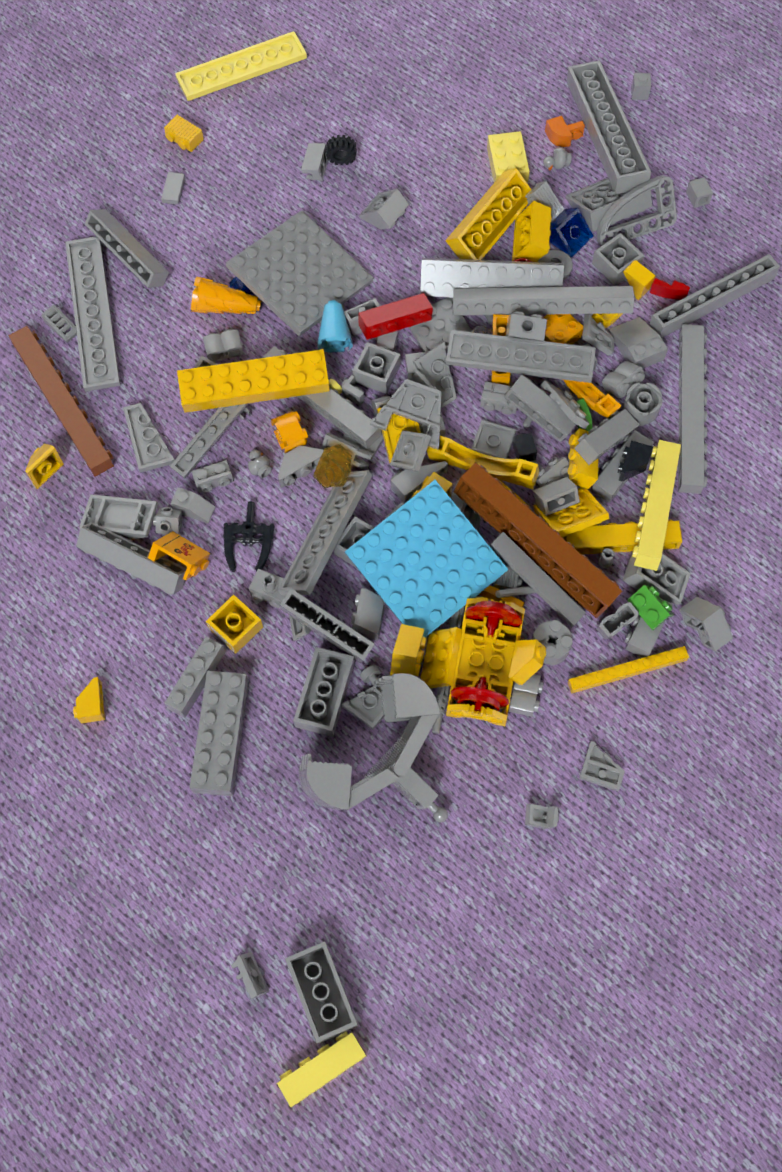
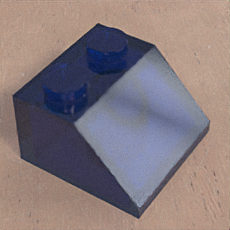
M579 208L564 209L550 223V243L568 254L570 258L594 237Z

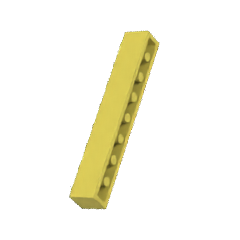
M659 440L657 447L653 446L651 457L654 460L650 461L648 471H651V474L648 473L646 485H649V487L645 488L643 499H646V502L642 503L640 513H643V517L640 516L637 526L641 529L637 531L635 542L638 545L634 546L632 557L635 558L634 566L655 571L659 567L681 444Z

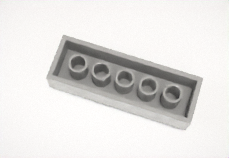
M207 671L190 781V789L193 793L233 796L249 684L247 674Z

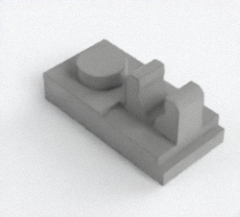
M252 952L237 956L236 962L231 967L232 969L239 968L240 974L236 976V979L243 978L245 989L250 998L253 999L268 993L269 989Z

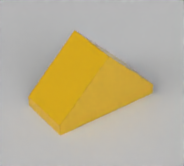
M634 260L623 271L629 285L633 286L636 299L640 300L650 290L656 275L637 260Z

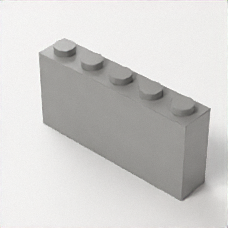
M293 589L289 590L280 604L282 611L348 655L354 656V659L360 663L365 660L374 646L373 642Z

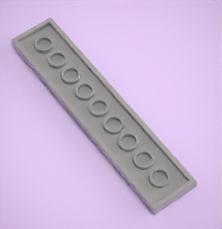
M96 236L66 241L83 388L87 392L121 386L101 240Z

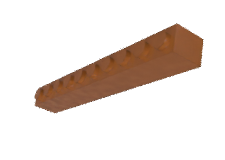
M25 326L8 335L94 477L114 467L111 461L114 459L109 449L105 451L103 439L101 436L97 437L95 435V432H97L92 422H87L88 416L84 409H79L80 403L76 396L70 395L72 390L67 382H62L63 376L59 369L55 370L53 368L55 363L51 356L47 357L45 355L47 350L42 343L38 344L39 338L34 330L30 331L28 326Z

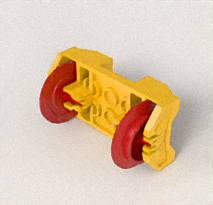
M484 597L467 599L446 716L455 718L467 717L484 720L499 726H506L513 680L509 678L515 642L520 640L525 613L524 608L507 601L505 604L501 600L499 602L494 601V599L488 601V598Z

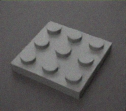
M451 297L431 304L433 307L432 320L408 327L422 352H428L442 342H445V351L447 352L451 330L472 332L462 315L453 316V299Z

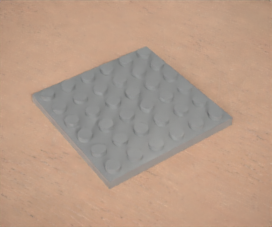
M302 210L226 262V267L299 337L322 320L325 304L335 300L343 305L374 280V277Z

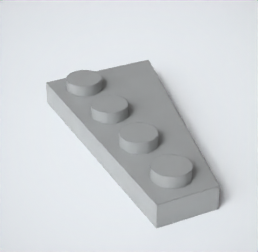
M138 403L123 407L140 473L171 465L174 462V458L142 404Z

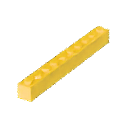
M683 646L570 678L567 683L572 694L687 661L689 655L686 647Z

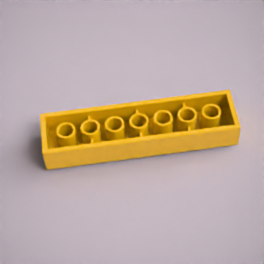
M324 349L177 370L181 404L184 413L330 392Z

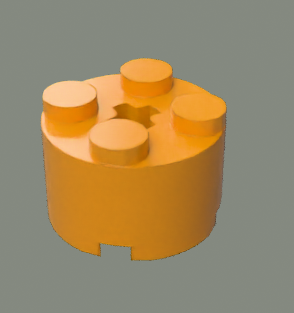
M290 411L271 419L272 426H276L274 434L281 449H284L285 454L300 445L305 446L307 443L308 435L305 428L301 429L299 424L301 419L297 411Z

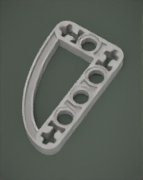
M665 175L655 177L638 185L619 198L600 221L597 230V242L601 246L612 239V236H617L621 229L625 230L624 237L631 240L673 225L677 220L672 179ZM655 188L658 212L609 228L615 216L626 205ZM668 196L669 203L663 205V199ZM655 218V225L653 227H650V220ZM636 224H640V230L638 232H634L633 230ZM605 235L609 237L606 239V242L603 241V239H605Z

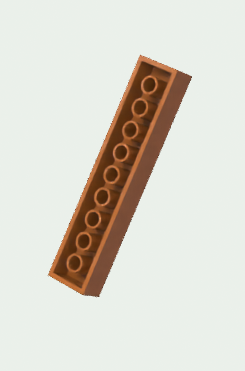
M475 462L461 476L453 492L500 534L504 532L553 581L595 618H598L622 593L616 582L611 581L600 568H596L590 563V560L585 555H581L573 544L566 542L558 531L550 528L542 517L534 514L527 504L517 499L516 495L512 491H508L497 478H493L485 467Z

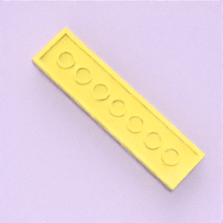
M293 31L175 73L187 101L304 60L307 58V53Z

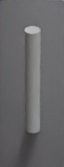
M530 586L497 590L495 594L497 598L536 592Z

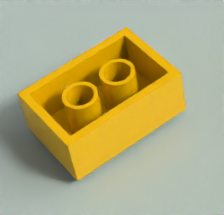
M533 201L515 219L512 261L518 258H526L532 262H538L539 259L549 252L550 223L552 220L550 207Z

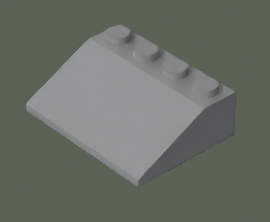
M606 178L570 193L565 197L583 225L594 232L598 230L600 221L608 209L627 192L615 194L609 178ZM651 190L626 205L615 216L610 225L652 207Z

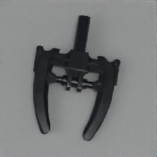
M252 501L247 503L246 522L243 521L242 525H238V523L231 525L224 523V552L231 572L236 571L233 544H237V542H240L243 546H246V544L253 546L255 543L262 545L259 560L255 567L256 572L258 569H263L270 554L275 525L273 523L270 526H267L265 523L256 525L253 522L255 502ZM235 534H242L243 537L236 538ZM256 534H262V537H260L259 539H256L254 536Z

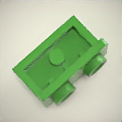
M644 585L627 601L631 602L652 630H655L667 618L674 615L671 611L673 608L666 600L662 601L660 599V593L654 586Z

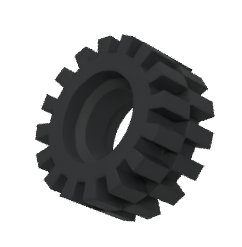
M345 135L329 138L326 144V157L330 160V163L335 162V165H338V163L340 165L344 163L349 165V162L353 163V160L355 161L356 159L355 140L349 136L345 138Z

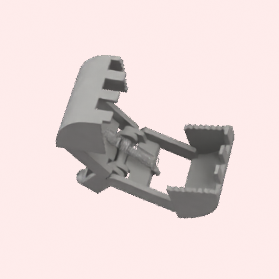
M400 673L393 674L392 676H382L375 680L374 684L381 685L382 709L384 710L383 719L385 723L409 721L401 737L396 742L397 744H394L395 748L389 754L388 761L382 759L386 756L381 757L380 762L382 760L385 763L382 768L379 766L378 770L351 786L352 766L348 763L344 765L337 762L335 764L332 762L329 764L327 762L322 763L321 761L318 763L316 761L312 762L311 754L302 756L301 765H299L300 784L306 795L317 804L334 810H349L392 783L397 788V792L400 791L417 809L428 808L433 813V818L437 822H444L448 818L447 810L443 807H438L433 802L439 795L419 776V773H416L411 768L435 720L440 714L436 698L428 685L414 675Z

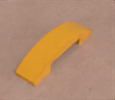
M562 379L580 400L584 399L587 406L606 418L621 408V405L611 395H604L592 383Z

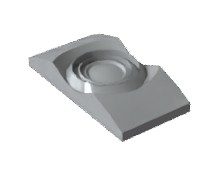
M91 494L79 528L89 522H93L117 535L131 539L148 537L158 502Z

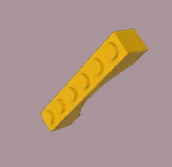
M443 436L439 437L438 450L427 447L426 450L431 460L438 462L446 461L448 465L468 470L476 462L485 467L493 478L529 489L534 488L539 475V467L536 463L523 459H504L485 455Z

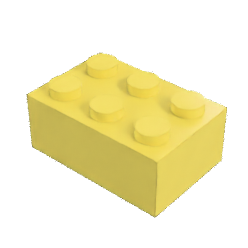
M521 131L488 135L487 152L493 182L504 171L517 168L528 184L530 171Z

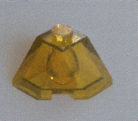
M341 444L325 448L313 477L324 488L344 486L350 474L352 455Z

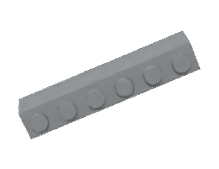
M106 209L90 210L85 225L147 288L162 287L169 272Z
M89 522L80 528L76 547L82 549L83 552L98 557L99 560L108 562L117 569L124 570L133 577L140 578L149 585L162 589L167 594L174 595L183 588L185 582L183 577L186 568L164 557L153 562L148 559L150 550L93 522Z

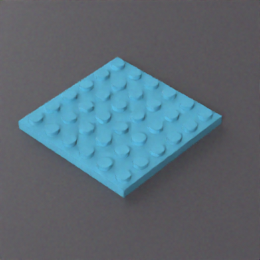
M436 480L432 481L344 552L399 621L405 625L423 628V637H427L465 606L467 599L476 597L508 571V568Z

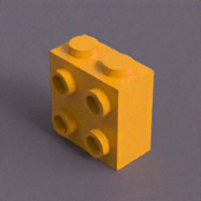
M546 314L543 318L547 319L544 338L546 342L573 345L583 336V325L570 314Z

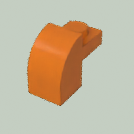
M561 115L546 120L545 133L554 145L569 147L571 140L583 137L585 125L583 121L566 125Z

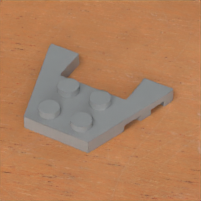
M406 379L392 395L388 403L381 408L377 416L371 420L370 425L386 431L392 414L429 426L426 434L431 436L428 447L438 450L441 391Z

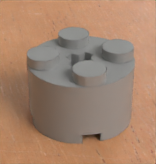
M636 383L632 385L627 391L622 411L626 409L640 424L639 426L653 422L657 418L662 406V393L660 389L651 383Z
M560 621L544 622L536 628L532 640L536 639L546 647V657L543 663L557 665L567 658L572 646V635L569 629Z

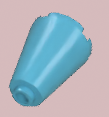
M335 300L329 301L324 305L317 342L318 349L324 348V352H344V348L349 347L350 350L353 347L352 337L342 304Z

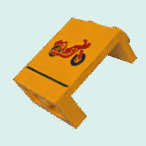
M172 531L154 541L148 555V559L154 562L168 554L186 565L187 569L183 577L186 581L208 567L210 553Z

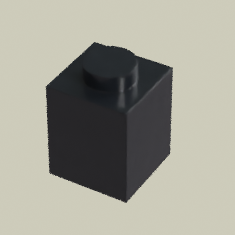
M521 433L514 436L512 445L516 459H523L529 462L536 460L537 449L532 433Z

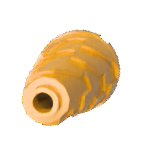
M196 276L194 282L196 287L192 293L191 312L207 314L208 312L219 314H256V311H260L261 301L258 300L257 296L230 288L228 285L213 282V280Z

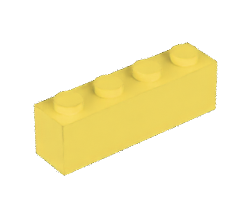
M344 1032L336 1038L337 1043L331 1047L327 1044L317 1051L318 1056L312 1060L310 1057H307L298 1064L300 1068L294 1072L290 1069L279 1076L281 1081L277 1084L290 1107L295 1106L367 1057L353 1033L348 1035L347 1032Z

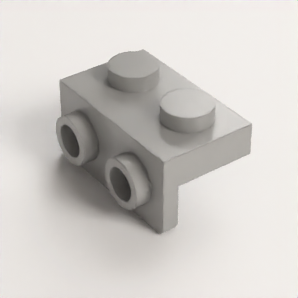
M554 457L548 461V466L539 469L536 483L543 487L562 478H569V462L565 457Z

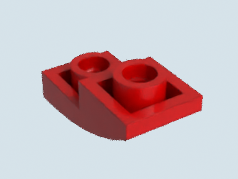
M655 278L650 293L667 299L682 300L688 296L690 287L676 280L670 285L663 280Z

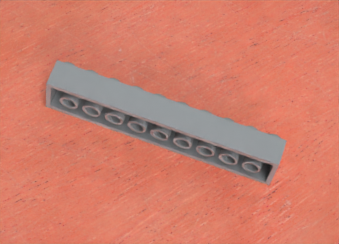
M600 60L569 66L567 75L568 87L615 194L629 192L638 185L650 180L651 170Z

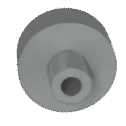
M371 665L362 671L360 677L364 683L371 681L374 686V681L378 679L377 676L380 674V670L376 665Z

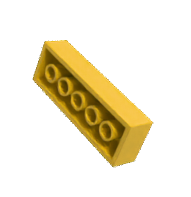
M514 168L504 171L445 240L459 259L482 260L528 205L525 195L532 189L518 169Z

